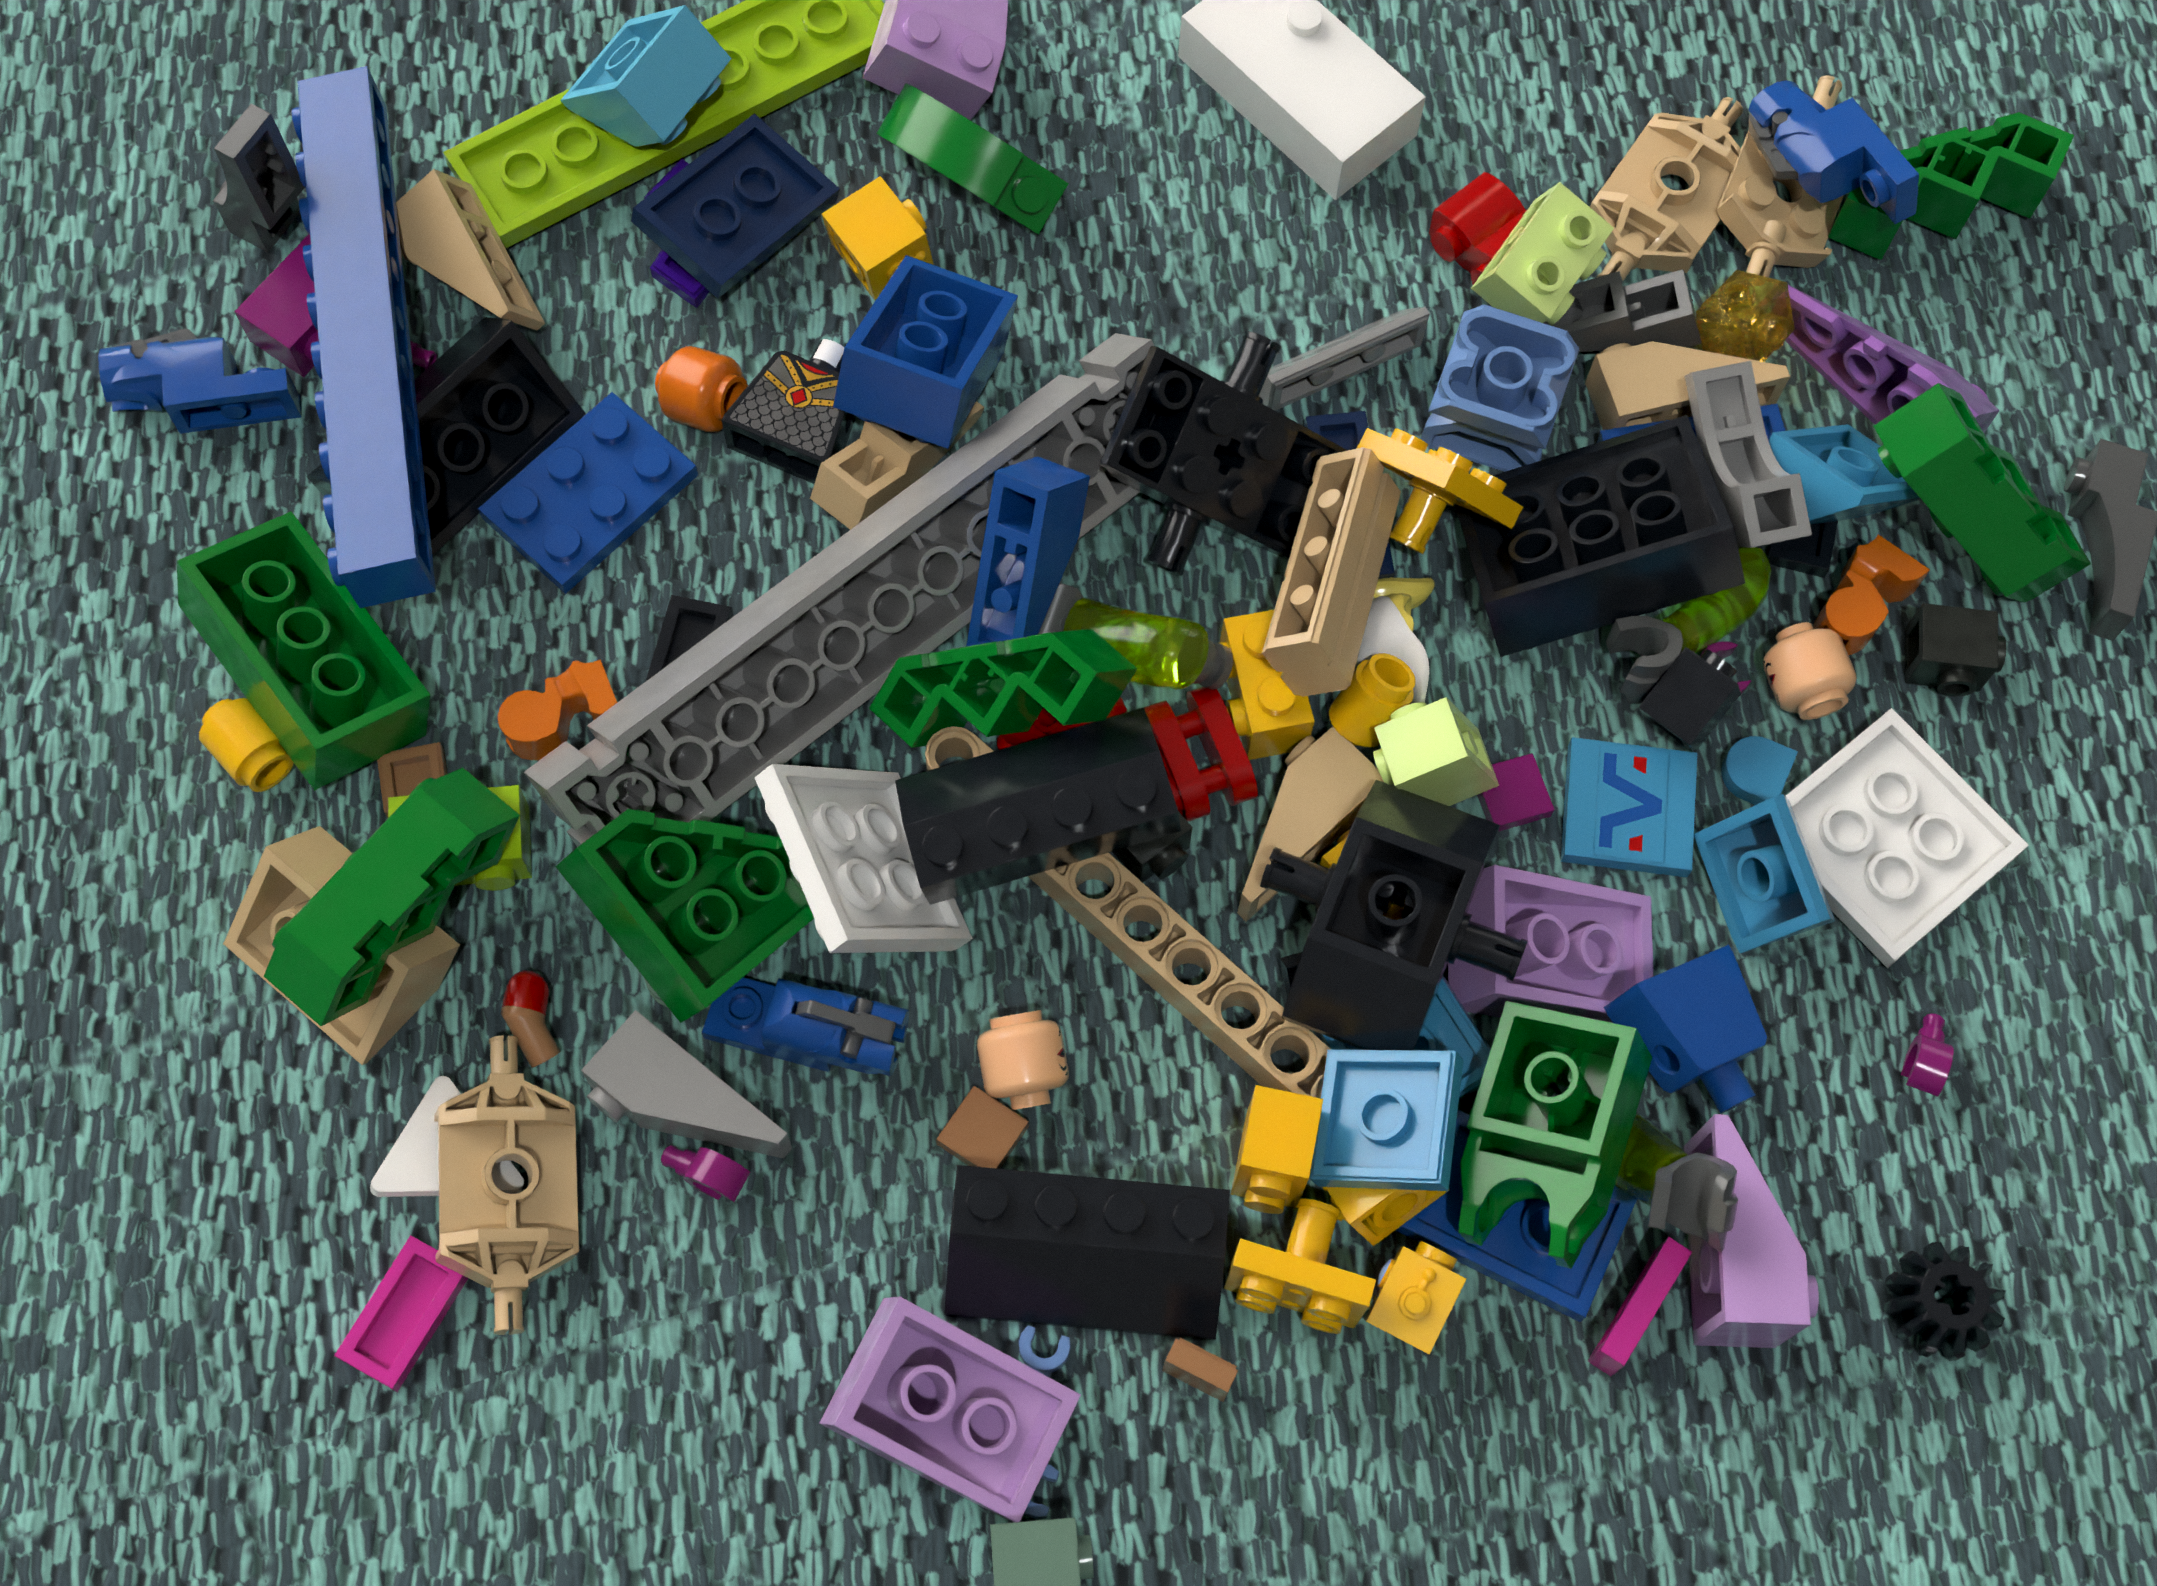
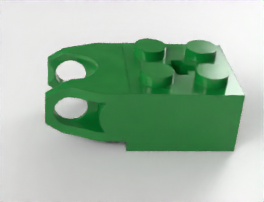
M1510 1001L1505 1002L1468 1120L1467 1127L1470 1130V1134L1460 1162L1463 1201L1458 1232L1467 1243L1482 1246L1490 1231L1499 1224L1505 1211L1513 1204L1525 1199H1541L1550 1205L1549 1223L1551 1236L1548 1255L1556 1260V1265L1569 1269L1573 1267L1583 1244L1607 1214L1652 1061V1056L1637 1028Z

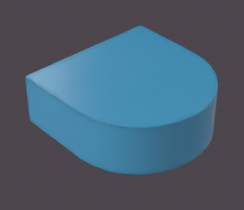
M1745 737L1737 741L1725 756L1721 767L1722 779L1728 790L1736 797L1757 805L1769 798L1781 795L1798 751L1764 737Z

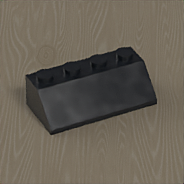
M484 317L414 380L432 556L479 513L478 508L586 414L512 320ZM320 464L307 478L324 496L331 494V482L327 479Z
M1144 708L895 780L903 827L920 888L930 905L1181 831L1176 802L1158 744Z
M957 1165L949 1237L944 1315L1215 1341L1226 1255L1230 1190Z

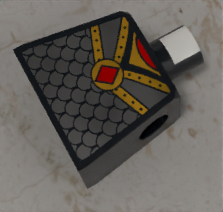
M820 340L809 360L785 350L776 352L724 414L721 421L727 448L815 484L821 463L846 447L856 418L851 413L833 407L844 347L832 340Z

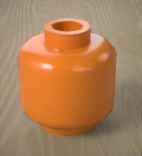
M685 346L674 352L660 366L655 378V389L658 393V401L663 414L673 422L704 432H718L723 429L721 420L724 414L748 386L740 365L734 359L692 346Z

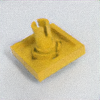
M1369 428L1366 429L1357 448L1372 449L1385 468L1409 481V485L1414 488L1393 530L1390 532L1389 538L1418 553L1424 554L1425 547L1446 506H1454V504L1510 529L1513 528L1523 506L1502 494L1507 485L1505 482L1477 468H1473L1469 474L1473 462L1446 448L1439 446L1437 451L1429 449L1428 453H1425L1429 444L1398 428L1394 429L1391 437Z
M1299 1199L1297 1204L1298 1211L1286 1252L1240 1238L1224 1285V1289L1237 1293L1235 1299L1237 1304L1268 1314L1275 1312L1276 1305L1303 1313L1301 1323L1313 1329L1332 1334H1340L1342 1325L1354 1329L1369 1308L1376 1279L1325 1264L1335 1224L1341 1213L1338 1208L1313 1199Z

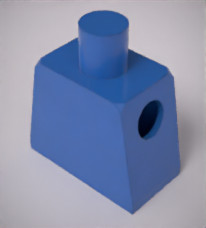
M1729 945L1643 980L1603 1007L1613 1023L1637 1028L1652 1056L1649 1072L1664 1091L1674 1093L1702 1080L1720 1114L1756 1096L1738 1063L1764 1047L1767 1042V1035Z

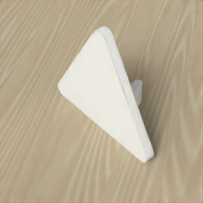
M446 1076L435 1078L373 1177L370 1185V1191L373 1195L377 1197L439 1196L438 1122H434V1115L441 1104L461 1094L450 1078ZM501 1161L493 1166L491 1175L498 1189L508 1194L521 1192L524 1179L511 1161Z

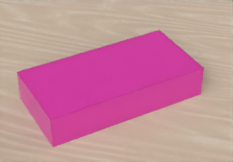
M410 1235L334 1356L398 1392L468 1278L437 1263L435 1255L438 1250Z
M1670 1237L1654 1250L1588 1359V1362L1609 1376L1614 1375L1625 1366L1691 1256L1692 1251Z

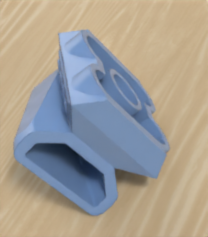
M1484 304L1465 311L1428 410L1432 414L1425 424L1421 440L1429 444L1428 447L1438 450L1440 446L1470 461L1504 472L1541 461L1542 449H1546L1579 352V347L1566 330Z

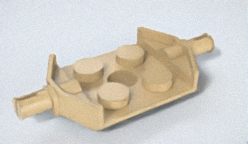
M1829 75L1819 78L1813 95V99L1826 110L1834 107L1839 92L1842 90V82L1838 79L1833 83L1835 77ZM1749 129L1717 208V213L1723 223L1746 249L1745 255L1751 258L1745 275H1743L1741 280L1743 286L1747 287L1752 283L1749 290L1759 292L1766 289L1767 281L1774 265L1811 268L1817 266L1831 254L1832 249L1828 247L1824 249L1843 196L1820 203L1809 195L1796 179H1776L1762 152L1754 142ZM1773 181H1778L1787 187L1792 202H1787L1777 195Z
M1723 98L1712 116L1706 115L1704 119L1669 113L1654 114L1590 205L1591 209L1614 227L1605 241V244L1612 252V257L1597 277L1620 271L1624 281L1629 272L1635 268L1670 272L1684 269V273L1689 271L1694 258L1721 221L1717 208L1741 150L1740 146L1729 134L1731 127L1743 113V107L1737 100L1728 112L1733 98ZM1669 174L1680 176L1688 183L1689 188L1682 191L1672 190L1664 185L1661 177Z
M504 1035L489 1039L491 1073L487 1078V1082L441 1104L434 1115V1122H438L439 1250L435 1257L437 1263L487 1288H491V1293H494V1334L505 1335L509 1330V1335L524 1332L522 1292L528 1288V1284L570 1261L579 1252L575 1106L572 1103L524 1080V1073H518V1038L508 1036L505 1042H503ZM507 1160L520 1164L528 1175L527 1188L517 1194H508L498 1189L491 1175L495 1164Z

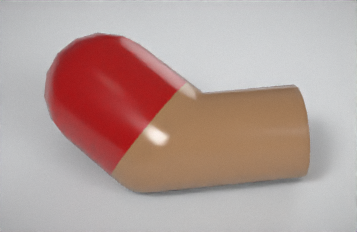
M523 970L512 976L506 986L501 1015L513 1036L518 1038V1045L533 1068L553 1058L561 1051L544 1023L549 998L548 985L540 974L534 971Z

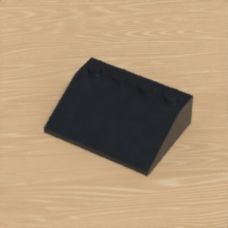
M1687 415L1493 475L1507 484L1502 494L1523 506L1512 529L1455 504L1500 657L1529 650L1536 646L1579 633L1592 631L1596 628L1613 624L1619 618L1652 613L1662 608L1745 584L1733 524Z

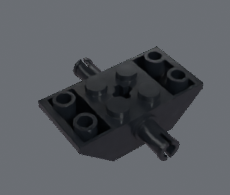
M1245 331L1243 341L1225 381L1212 377L1157 346L1150 347L1100 462L1117 480L1165 504L1164 508L1169 510L1150 554L1147 555L1146 561L1149 563L1158 564L1157 567L1182 576L1185 571V564L1202 525L1289 559L1308 491L1313 484L1312 477L1317 461L1321 456L1347 451V449L1262 404L1263 399L1259 397V394L1276 355L1281 350V346L1278 343L1271 342L1270 344L1271 339L1254 332Z
M1376 780L1354 819L1337 864L1333 863L1330 869L1283 852L1282 849L1275 847L1269 857L1271 864L1266 865L1260 887L1269 888L1315 905V913H1317L1298 964L1282 1019L1362 1050H1415L1447 963L1454 965L1455 960L1458 959L1504 976L1507 980L1513 982L1528 941L1522 938L1520 940L1471 922L1472 914L1467 913L1500 825ZM1392 904L1403 908L1402 919H1389L1383 916V913H1387Z

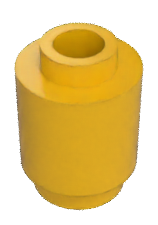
M1386 653L1375 654L1371 659L1362 661L1353 673L1350 686L1347 687V690L1340 691L1329 708V718L1333 727L1353 745L1363 747L1380 745L1374 727L1390 721V716L1394 711L1412 702L1414 697L1413 688L1415 686L1414 673L1401 659Z
M247 698L221 700L210 707L204 714L202 719L203 725L199 731V740L238 785L249 786L254 792H263L277 785L291 771L294 762L279 743V739Z

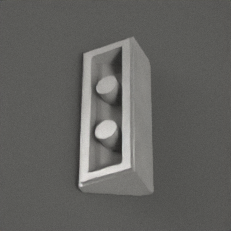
M1426 306L1400 310L1271 367L1259 394V397L1263 399L1262 404L1276 411L1420 347L1429 319V311Z

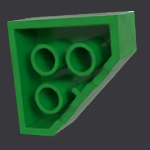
M627 809L555 866L680 1023L708 1007L814 919L801 885L791 872L790 860L780 836L745 832V827L696 819L691 822L658 818L652 812Z

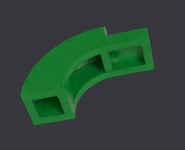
M905 83L876 133L1036 234L1040 233L1069 184L976 123Z

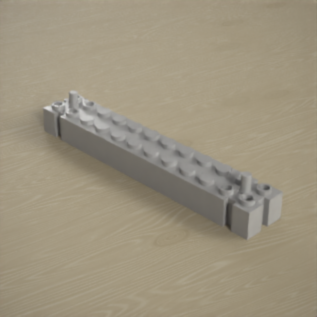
M1118 333L1112 335L1079 360L1085 371L1083 376L1075 378L1061 374L589 723L587 727L595 739L578 750L565 741L524 772L550 810L572 827L566 832L576 846H580L627 809L652 812L658 818L691 822L694 819L709 822L755 787L757 783L754 777L771 764H785L878 693L898 658L930 653L971 621L995 470L1038 456L1089 475L1090 480L1079 538L1140 493V491L1117 480L1100 462L1151 346H1154L1152 340Z

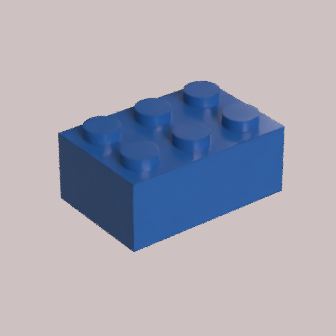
M906 255L844 347L833 407L851 413L863 421L878 423L911 435L921 442L933 443L949 449L1004 354L1018 295Z

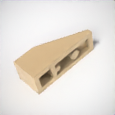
M433 169L396 202L401 255L412 264L418 265L502 319L512 320L516 324L534 330L540 329L545 324L471 184Z
M1652 341L1634 346L1628 343L1615 344L1606 348L1600 354H1596L1585 385L1602 429L1607 430L1672 420L1685 415L1692 417L1685 375L1691 372L1751 361L1760 406L1777 403L1790 378L1787 367L1783 365Z
M1333 726L1318 740L1312 735L1304 738L1289 753L1285 760L1288 767L1241 895L1237 913L1246 922L1278 893L1275 890L1260 887L1266 865L1271 864L1269 857L1273 849L1277 847L1282 849L1283 852L1312 862L1352 826L1375 781L1384 782L1378 768L1350 741L1341 736Z

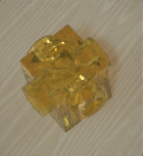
M1736 270L1696 311L1703 351L1765 362L1774 351H1777L1783 345L1784 341L1795 330L1787 282Z

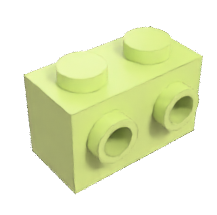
M1559 182L1533 201L1471 289L1494 308L1541 323L1547 322L1552 326L1567 312L1574 302L1575 297L1569 291L1579 278L1582 281L1587 279L1604 260L1607 252L1601 246L1614 227Z
M1447 697L1428 705L1418 702L1403 706L1391 714L1390 721L1374 727L1381 748L1374 751L1373 755L1384 783L1392 786L1395 785L1398 789L1409 791L1447 806L1499 786L1479 729Z

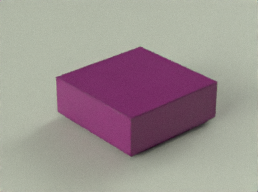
M1533 753L1492 764L1499 786L1482 792L1477 797L1486 820L1500 825L1498 832L1552 816L1555 809Z

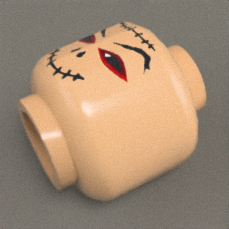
M1809 622L1798 623L1780 631L1776 635L1778 643L1770 648L1763 659V668L1778 706L1789 713H1798L1799 717L1803 720L1821 718L1843 708L1848 703L1847 695L1854 689L1857 678L1841 636L1831 629H1813L1812 624Z
M1041 1010L989 1019L991 1029L983 1032L977 1039V1050L986 1093L994 1098L1010 1097L1012 1110L1051 1103L1049 1090L1063 1086L1069 1078L1060 1026L1054 1021L1043 1020Z

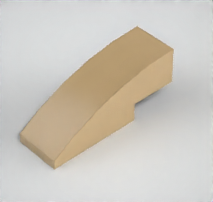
M976 401L949 449L933 443H924L903 432L878 423L865 421L858 440L821 463L810 499L851 530L928 473L982 416L984 406Z

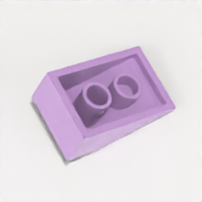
M885 0L862 78L898 95L905 83L910 84L971 120L993 92L1006 44L1008 0Z
M1492 865L1483 869L1467 913L1472 914L1471 922L1520 940L1522 938L1528 941L1514 980L1512 982L1504 976L1458 959L1455 960L1454 965L1448 963V984L1467 1012L1501 1017L1505 1002L1510 1001L1612 1022L1603 1007L1635 984L1653 977L1651 896Z
M1714 1114L1684 1145V1157L1698 1152L1720 1158L1733 1165L1737 1170L1734 1193L1738 1198L1734 1226L1731 1231L1727 1232L1725 1247L1722 1252L1709 1246L1702 1238L1688 1234L1689 1250L1692 1251L1689 1261L1694 1345L1776 1348L1811 1325L1810 1318L1816 1316L1819 1304L1817 1280L1815 1276L1807 1275L1806 1253L1729 1115Z
M900 1296L883 1298L819 1424L1012 1522H1020L1081 1394Z

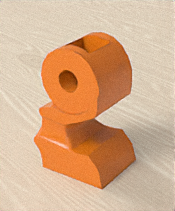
M1878 534L1870 543L1856 547L1842 569L1838 586L1818 614L1813 624V629H1831L1841 636L1848 655L1859 652L1868 644L1889 612L1884 600L1887 603L1903 601L1916 591L1930 569Z
M601 659L589 663L575 660L559 676L545 679L544 693L523 690L513 693L504 700L497 715L498 724L506 737L508 746L514 754L522 759L541 760L568 740L570 721L574 714L585 711L592 715L593 720H595L617 703Z

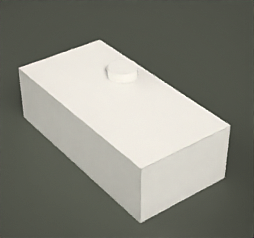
M1202 0L1181 17L1178 57L1334 200H1337L1417 136L1426 96L1318 0Z

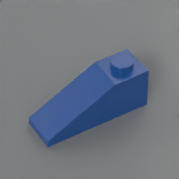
M1038 456L995 470L966 646L1023 638L1039 633L1080 535L1090 480L1089 475Z

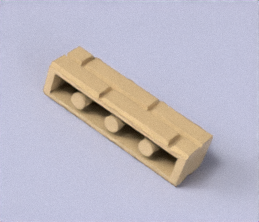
M1361 447L1321 456L1316 463L1312 477L1313 484L1308 491L1284 574L1286 578L1280 588L1262 654L1275 671L1282 672V680L1294 695L1304 697L1347 690L1352 681L1401 491L1390 475L1383 473L1384 466L1372 449Z

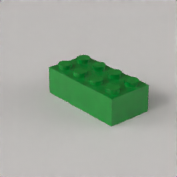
M292 511L177 560L179 607L253 708L279 739L283 749L314 791L380 759L384 754L396 751L426 736L430 693L365 607L359 608L345 585L338 587L335 584L327 557Z

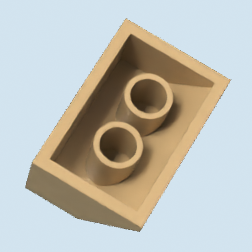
M318 826L265 847L223 944L356 1061L364 1065L439 989L460 944L436 925L433 933L388 955L366 1004L323 1026L318 1025L264 977L275 949L272 943L277 932L308 903L352 854L326 830Z

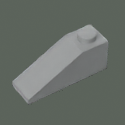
M636 1010L581 1070L590 1087L593 1088L587 1095V1098L603 1114L616 1123L625 1115L641 1128L779 1158H785L792 1149L787 1132Z

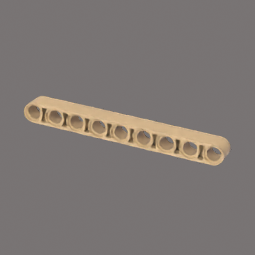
M955 726L943 728L933 734L927 743L925 751L926 769L929 771L939 768L941 762L950 757H962L967 760L994 751L974 733L965 728ZM1110 853L1028 876L1261 1086L1321 1098L1327 1050L1331 1049L1309 1029L1283 1020L1284 1007ZM1096 879L1106 883L1111 891L1103 898L1092 899L1082 895L1077 888L1086 880ZM1144 921L1155 926L1159 934L1151 941L1141 942L1129 937L1125 929L1133 922ZM1181 964H1195L1203 969L1207 979L1200 984L1187 985L1175 977L1173 970ZM1228 1007H1244L1253 1014L1256 1023L1245 1029L1233 1028L1225 1022L1221 1013ZM1282 1049L1292 1050L1303 1059L1305 1068L1300 1072L1292 1074L1282 1072L1273 1064L1271 1055Z

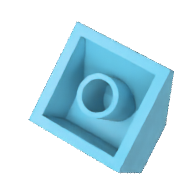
M683 5L627 20L560 101L572 112L634 147L654 143L665 145L674 140L685 129L688 123L685 115L694 104L706 100L717 90L721 84V79L718 75L732 58L688 7Z

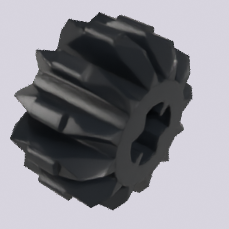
M1932 1242L1925 1246L1922 1255L1909 1251L1899 1259L1902 1272H1893L1887 1276L1884 1285L1900 1297L1885 1303L1883 1312L1892 1316L1904 1315L1907 1323L1898 1327L1896 1338L1905 1340L1918 1333L1920 1335L1918 1341L1919 1356L1930 1357L1940 1348L1949 1361H1956L1964 1357L1966 1348L1978 1352L1990 1344L1986 1330L1994 1331L2000 1328L2005 1320L1990 1305L2004 1299L2006 1290L1996 1286L1987 1287L1984 1278L1991 1274L1993 1264L1984 1262L1972 1268L1969 1266V1246H1958L1948 1255L1941 1242ZM1938 1291L1942 1298H1952L1955 1309L1951 1310L1949 1304H1938L1935 1293Z

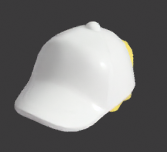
M1432 578L1378 579L1355 669L1362 661L1371 659L1375 654L1386 653L1393 655L1405 662L1414 673V697L1411 704L1425 703L1429 681V661L1423 645L1413 633L1414 622L1411 616V609L1424 603L1432 593L1435 582Z

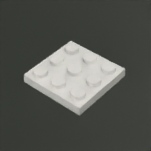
M1892 708L1786 795L1791 803L1831 911L1887 969L2029 846Z
M771 764L754 777L765 801L766 813L775 825L789 857L791 872L801 885L815 918L816 930L825 941L829 953L953 951L973 939L955 898L930 905L920 888L901 817L895 780L901 779L899 773Z

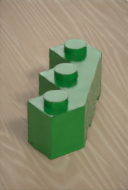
M2018 112L1999 117L1993 125L1969 132L1966 126L1921 139L1918 146L1900 150V153L1919 173L1916 214L1907 219L1957 239L1980 198L2030 219L2055 180L2074 135ZM1859 187L1848 193L1828 234V238L1882 260L1903 221L1894 224L1880 206L1873 207L1867 202Z
M1937 383L1873 426L1883 442V445L1877 451L1885 467L1895 478L1903 477L1927 505L1931 517L1940 531L1947 538L1954 537L1978 564L1984 580L1997 596L2001 597L2004 595L2007 598L2025 603L2091 565L2063 515L2058 511L2041 505L2011 453L1990 445L1959 392Z
M1093 629L1049 632L1023 638L900 657L869 709L911 748L927 746L930 738L939 730L952 726L964 728L967 721L973 724L986 737L1027 732L1043 708L1064 726L1106 720L1138 668Z
M463 767L437 779H425L415 787L409 797L375 833L348 857L343 866L308 903L281 927L273 939L272 946L275 949L264 977L320 1026L366 1004L388 955L434 932L454 885L498 864L520 815Z

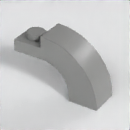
M1751 361L1695 371L1685 375L1696 438L1733 524L1737 544L1744 548H1752L1811 536L1812 532L1800 473L1791 475L1784 471L1772 452L1764 427Z

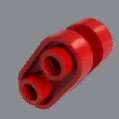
M1205 687L1187 692L1186 700L1189 712L1175 716L1166 700L1144 707L1162 756L1177 809L1188 822L1210 815L1208 795L1222 790L1225 799L1231 806L1257 798L1258 796L1257 783L1250 760L1224 701L1217 689L1211 690ZM1197 735L1212 766L1199 771L1186 742V739Z

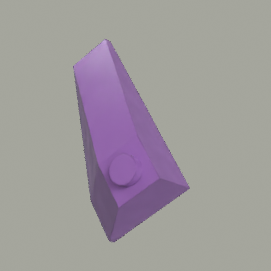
M1786 283L1781 284L1775 289L1761 318L1874 424H1877L1937 383L1951 388L1962 395L1983 433H1985L2000 411L1989 401L1987 395L1980 387L1969 383L1955 369Z

